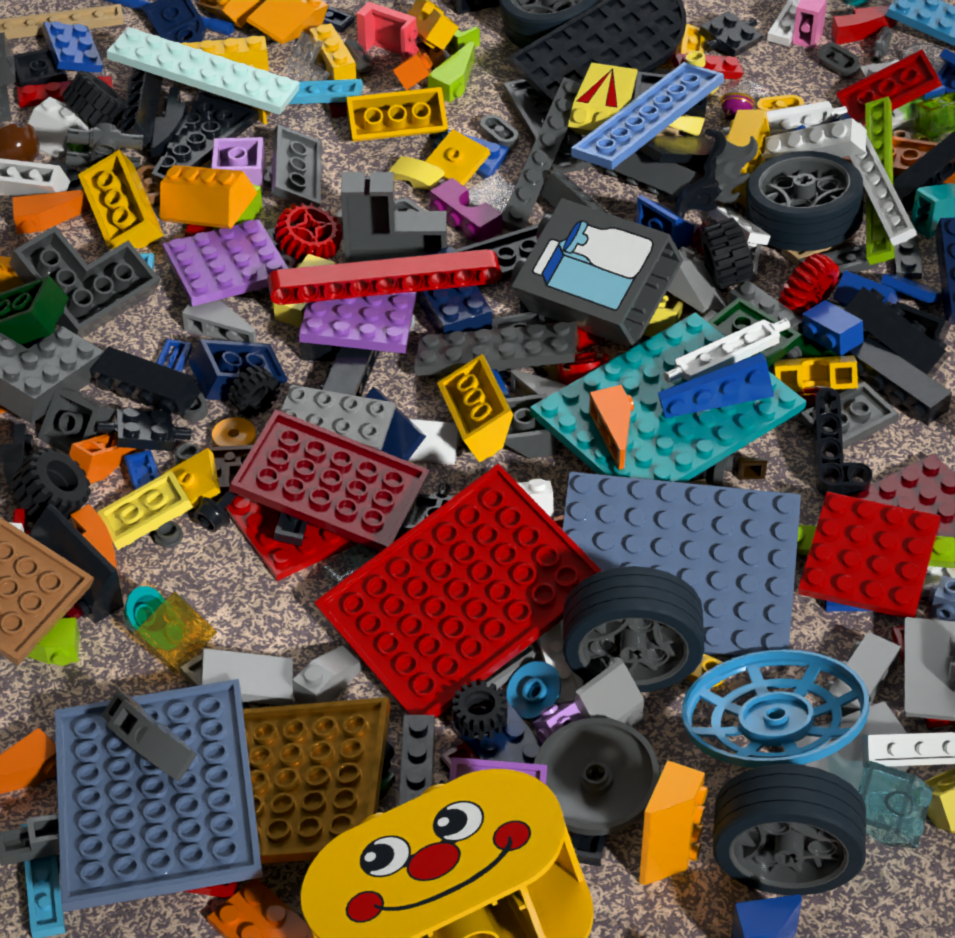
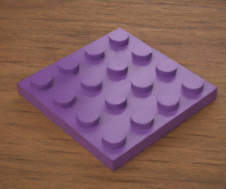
M260 219L248 220L242 224L234 225L231 229L220 228L162 243L163 251L192 307L268 287L267 277L271 272L279 269H288Z
M417 292L307 302L299 342L406 354Z

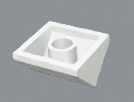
M408 418L426 435V438L409 460L455 465L461 437L455 422Z

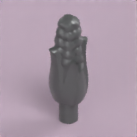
M888 26L880 29L871 44V61L875 64H878L881 58H884L889 52L892 33Z

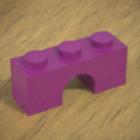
M451 178L430 190L431 210L447 211L448 224L462 231L469 240L473 239L478 243L502 232V213L486 202L476 207H469V190L455 179Z

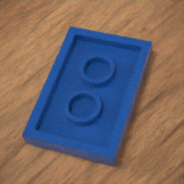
M57 21L43 22L42 31L57 69L93 73L102 72L104 65L88 26L63 24Z

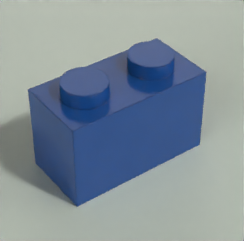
M826 300L802 313L803 335L839 356L844 355L864 342L863 320Z

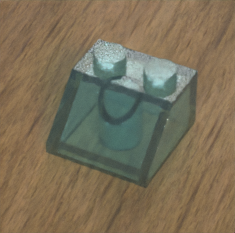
M866 761L858 789L866 805V832L889 847L918 848L934 789L916 775L873 761Z

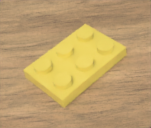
M172 470L99 510L97 513L105 523L114 545L119 550L126 545H130L145 534L158 529L161 525L175 517L181 516L193 508Z

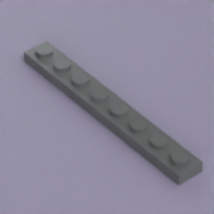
M566 77L563 78L502 215L503 227L512 231L525 228L568 129L573 102L581 87L580 83Z

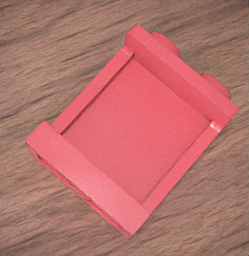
M369 1L356 13L358 43L366 52L374 45L401 54L402 61L419 51L417 47L418 28L416 26V17Z

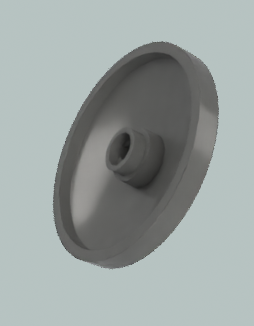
M608 718L581 719L559 728L542 744L534 760V764L547 765L546 785L554 793L560 804L567 830L582 835H608L635 824L644 816L645 809L659 780L658 760L648 740L633 727Z

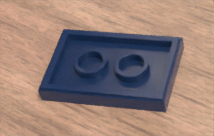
M372 387L366 395V398L391 402L375 387ZM396 407L380 451L408 461L426 438V435Z

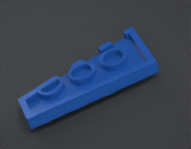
M763 353L657 393L665 418L774 397L768 365Z

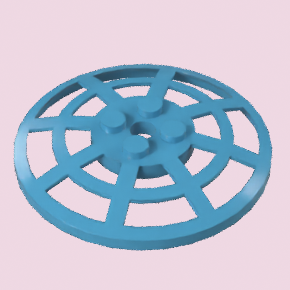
M785 649L749 653L716 665L692 684L682 702V721L685 732L691 742L701 751L715 759L747 768L775 764L804 765L825 758L848 745L861 732L870 712L869 694L866 685L860 676L849 666L819 653ZM778 665L808 667L801 680L787 678L764 680L759 669L760 667ZM743 671L748 672L751 680L750 684L735 689L724 698L709 691L712 686ZM823 671L841 679L852 690L835 698L827 689L814 684L818 673ZM772 688H792V689H795L793 693H791V692H784V691H775V692H769V691H768V689H772ZM755 692L757 695L745 702L743 706L734 704L735 701ZM809 692L820 697L826 703L813 708L811 703L804 697ZM700 699L716 706L711 716L712 728L693 727V712ZM858 699L860 703V717L852 728H839L842 721L841 707ZM725 711L738 716L740 726L721 727V720ZM832 712V722L829 728L814 726V718ZM744 735L751 742L745 748H742L731 742L727 737ZM805 736L820 737L802 748H798L795 742L803 739ZM700 737H716L723 746L735 752V754L717 749L703 741ZM831 738H838L834 742L819 748ZM763 746H782L785 752L767 753L758 751Z

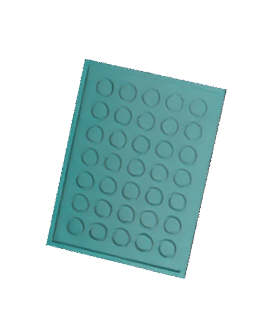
M693 313L530 406V415L599 475L685 483L805 410L807 401L769 372L774 397L665 418L657 393L687 382V380L679 378L671 383H667L664 379V372L674 369L675 359L726 337L697 313ZM622 385L625 393L631 395L634 403V410L631 411L625 467L621 470L618 469L589 413L590 392Z

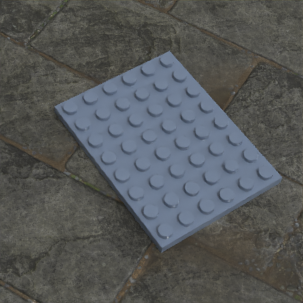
M569 472L563 531L602 571L618 567H649L669 572L683 579L694 588L701 599L703 609L704 654L735 658L766 650H789L801 494Z
M239 679L131 697L157 722L166 725L197 754L180 782L139 754L107 726L108 722L101 715L110 701L55 710L61 905L64 912L263 877Z

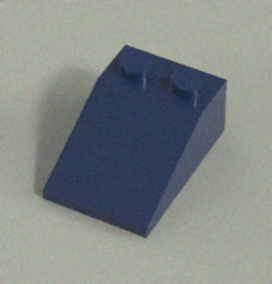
M200 339L189 361L204 397L208 400H229L228 393H231L229 388L235 385L232 381L235 378H240V372L246 373V368L251 367L253 369L255 365L264 367L280 384L288 381L271 345L266 343Z

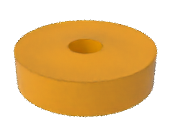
M231 417L217 423L212 430L214 447L254 445L256 442L255 427L244 418Z

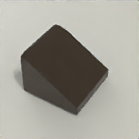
M767 457L739 458L736 463L737 478L739 480L764 479L766 476Z

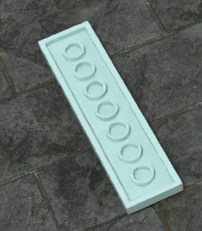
M128 27L107 50V59L278 115L283 112L299 91L300 82L291 80L288 77L260 70L244 63L226 59L223 56H217L204 52L201 49H195L179 42H173L157 35L142 32L135 28Z

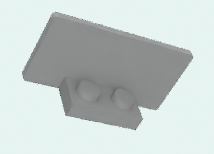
M291 385L281 411L381 450L396 407L394 402Z
M905 618V716L955 721L954 621Z

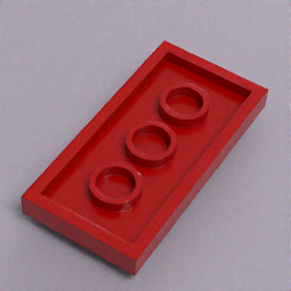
M923 49L837 92L836 95L842 107L845 106L847 108L849 116L858 123L861 122L863 126L866 124L865 103L889 96L893 111L942 86V83Z

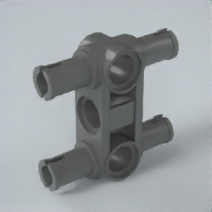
M98 123L91 130L68 127L67 144L89 145V148H92V150H89V153L67 150L66 166L89 168L120 148L142 151L143 135L121 133L115 125L110 123ZM126 156L134 164L137 171L140 168V157Z

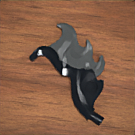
M706 129L705 134L713 137L715 144L703 166L705 175L687 186L680 193L673 212L684 219V215L691 210L712 211L717 209L715 204L717 200L723 203L736 201L741 194L739 192L732 194V190L736 186L743 184L750 177L751 174L749 172L742 175L741 170L746 163L753 160L758 151V144L753 136L750 137L748 145L741 147L728 142L725 135L720 131Z

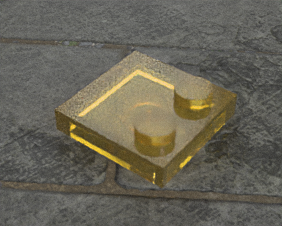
M174 591L133 635L173 673L178 674L181 671L180 667L188 663L217 631Z

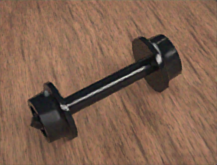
M245 454L241 457L242 464L248 454ZM228 490L217 502L207 497L201 498L199 500L200 506L194 512L195 518L201 526L213 533L222 526L227 527L230 524V519L225 509L236 499L238 494Z

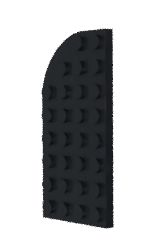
M603 0L509 56L508 63L552 105L563 78L566 77L582 84L591 63L637 69L639 72L648 73L669 60L677 52L684 39L686 30L685 7L682 0Z

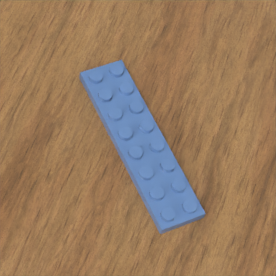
M683 62L571 147L572 157L613 170L724 83V74Z

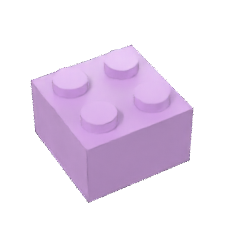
M263 137L214 138L212 168L243 171L253 185L261 186V192H263L265 172Z

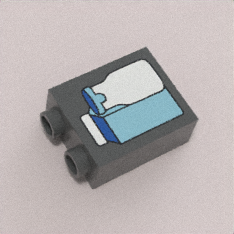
M561 198L553 214H546L539 222L536 232L537 242L528 258L523 257L516 263L511 278L512 288L528 311L558 322H576L577 329L632 349L637 346L680 268L683 258L668 233Z

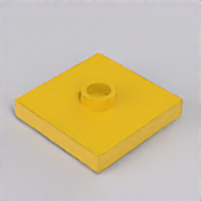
M452 129L425 162L442 169L445 173L442 179L448 181L453 178L464 186L491 153L488 148Z
M208 448L162 473L163 475L172 470L193 508L199 505L201 498H212L220 493L214 455Z

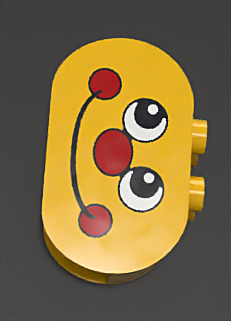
M487 769L471 772L446 784L433 785L426 789L421 796L385 813H375L368 816L360 825L341 833L319 852L308 868L301 889L302 911L314 938H588L594 919L592 896L584 879L556 796L539 779L529 774L509 769Z

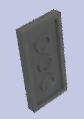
M277 124L273 136L271 194L297 204L303 202L306 206H309L311 203L316 208L320 206L322 141Z

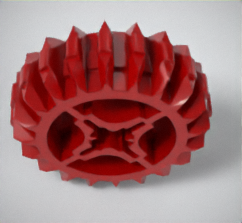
M301 202L299 206L292 204L289 209L285 208L278 217L274 229L276 243L280 244V250L286 251L288 256H294L295 262L299 259L304 260L308 254L327 260L328 258L332 259L340 249L343 232H341L342 225L338 223L337 217H331L330 210L323 211L322 205L316 208L312 203L306 206Z
M814 253L806 257L805 261L800 262L792 275L788 277L787 283L784 284V290L780 293L779 302L802 318V313L830 297L831 292L835 289V284L838 282L839 266L831 258L821 253Z

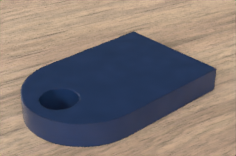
M157 0L143 7L144 14L161 38L179 43H194L203 40L206 28L202 17L191 0ZM185 36H192L189 40H182Z

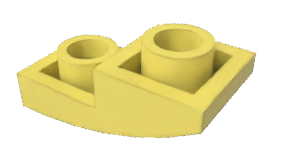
M401 156L389 170V172H394V180L410 181L413 188L432 190L437 186L439 180L445 174L442 169L435 165Z

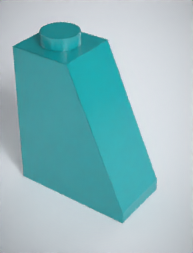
M954 183L919 187L916 189L911 223L917 232L929 239L935 235V229L940 218L955 217Z

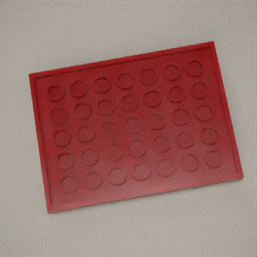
M498 463L316 600L314 604L408 715H435V718H437L452 706L455 692L457 690L461 691V686L466 684L470 688L472 681H476L478 686L481 681L487 679L563 619L565 600L571 590L582 580L602 572V570Z

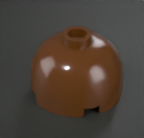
M24 123L25 127H17V124L2 127L0 129V158L33 162L37 158L40 149L39 138L34 126Z

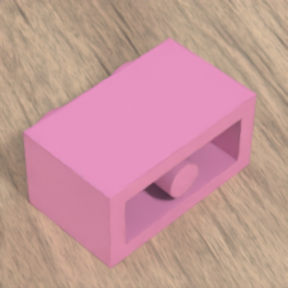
M800 0L796 7L792 44L812 49L816 47L823 34L827 0Z

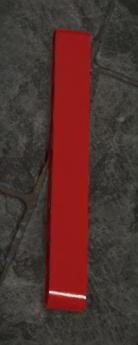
M485 249L279 269L268 275L267 283L271 301L277 305L487 285L499 281L502 271L496 253Z

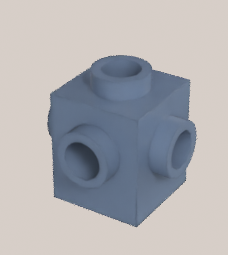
M942 575L939 585H932L928 601L932 602L929 617L955 622V578Z

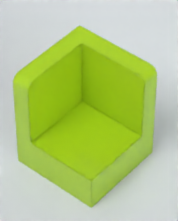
M477 26L464 32L457 29L447 47L456 53L470 41L475 42V47L479 46L480 29Z

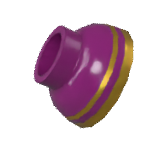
M732 92L721 97V108L726 113V118L729 121L734 120L737 110H752L754 108V99L747 94Z

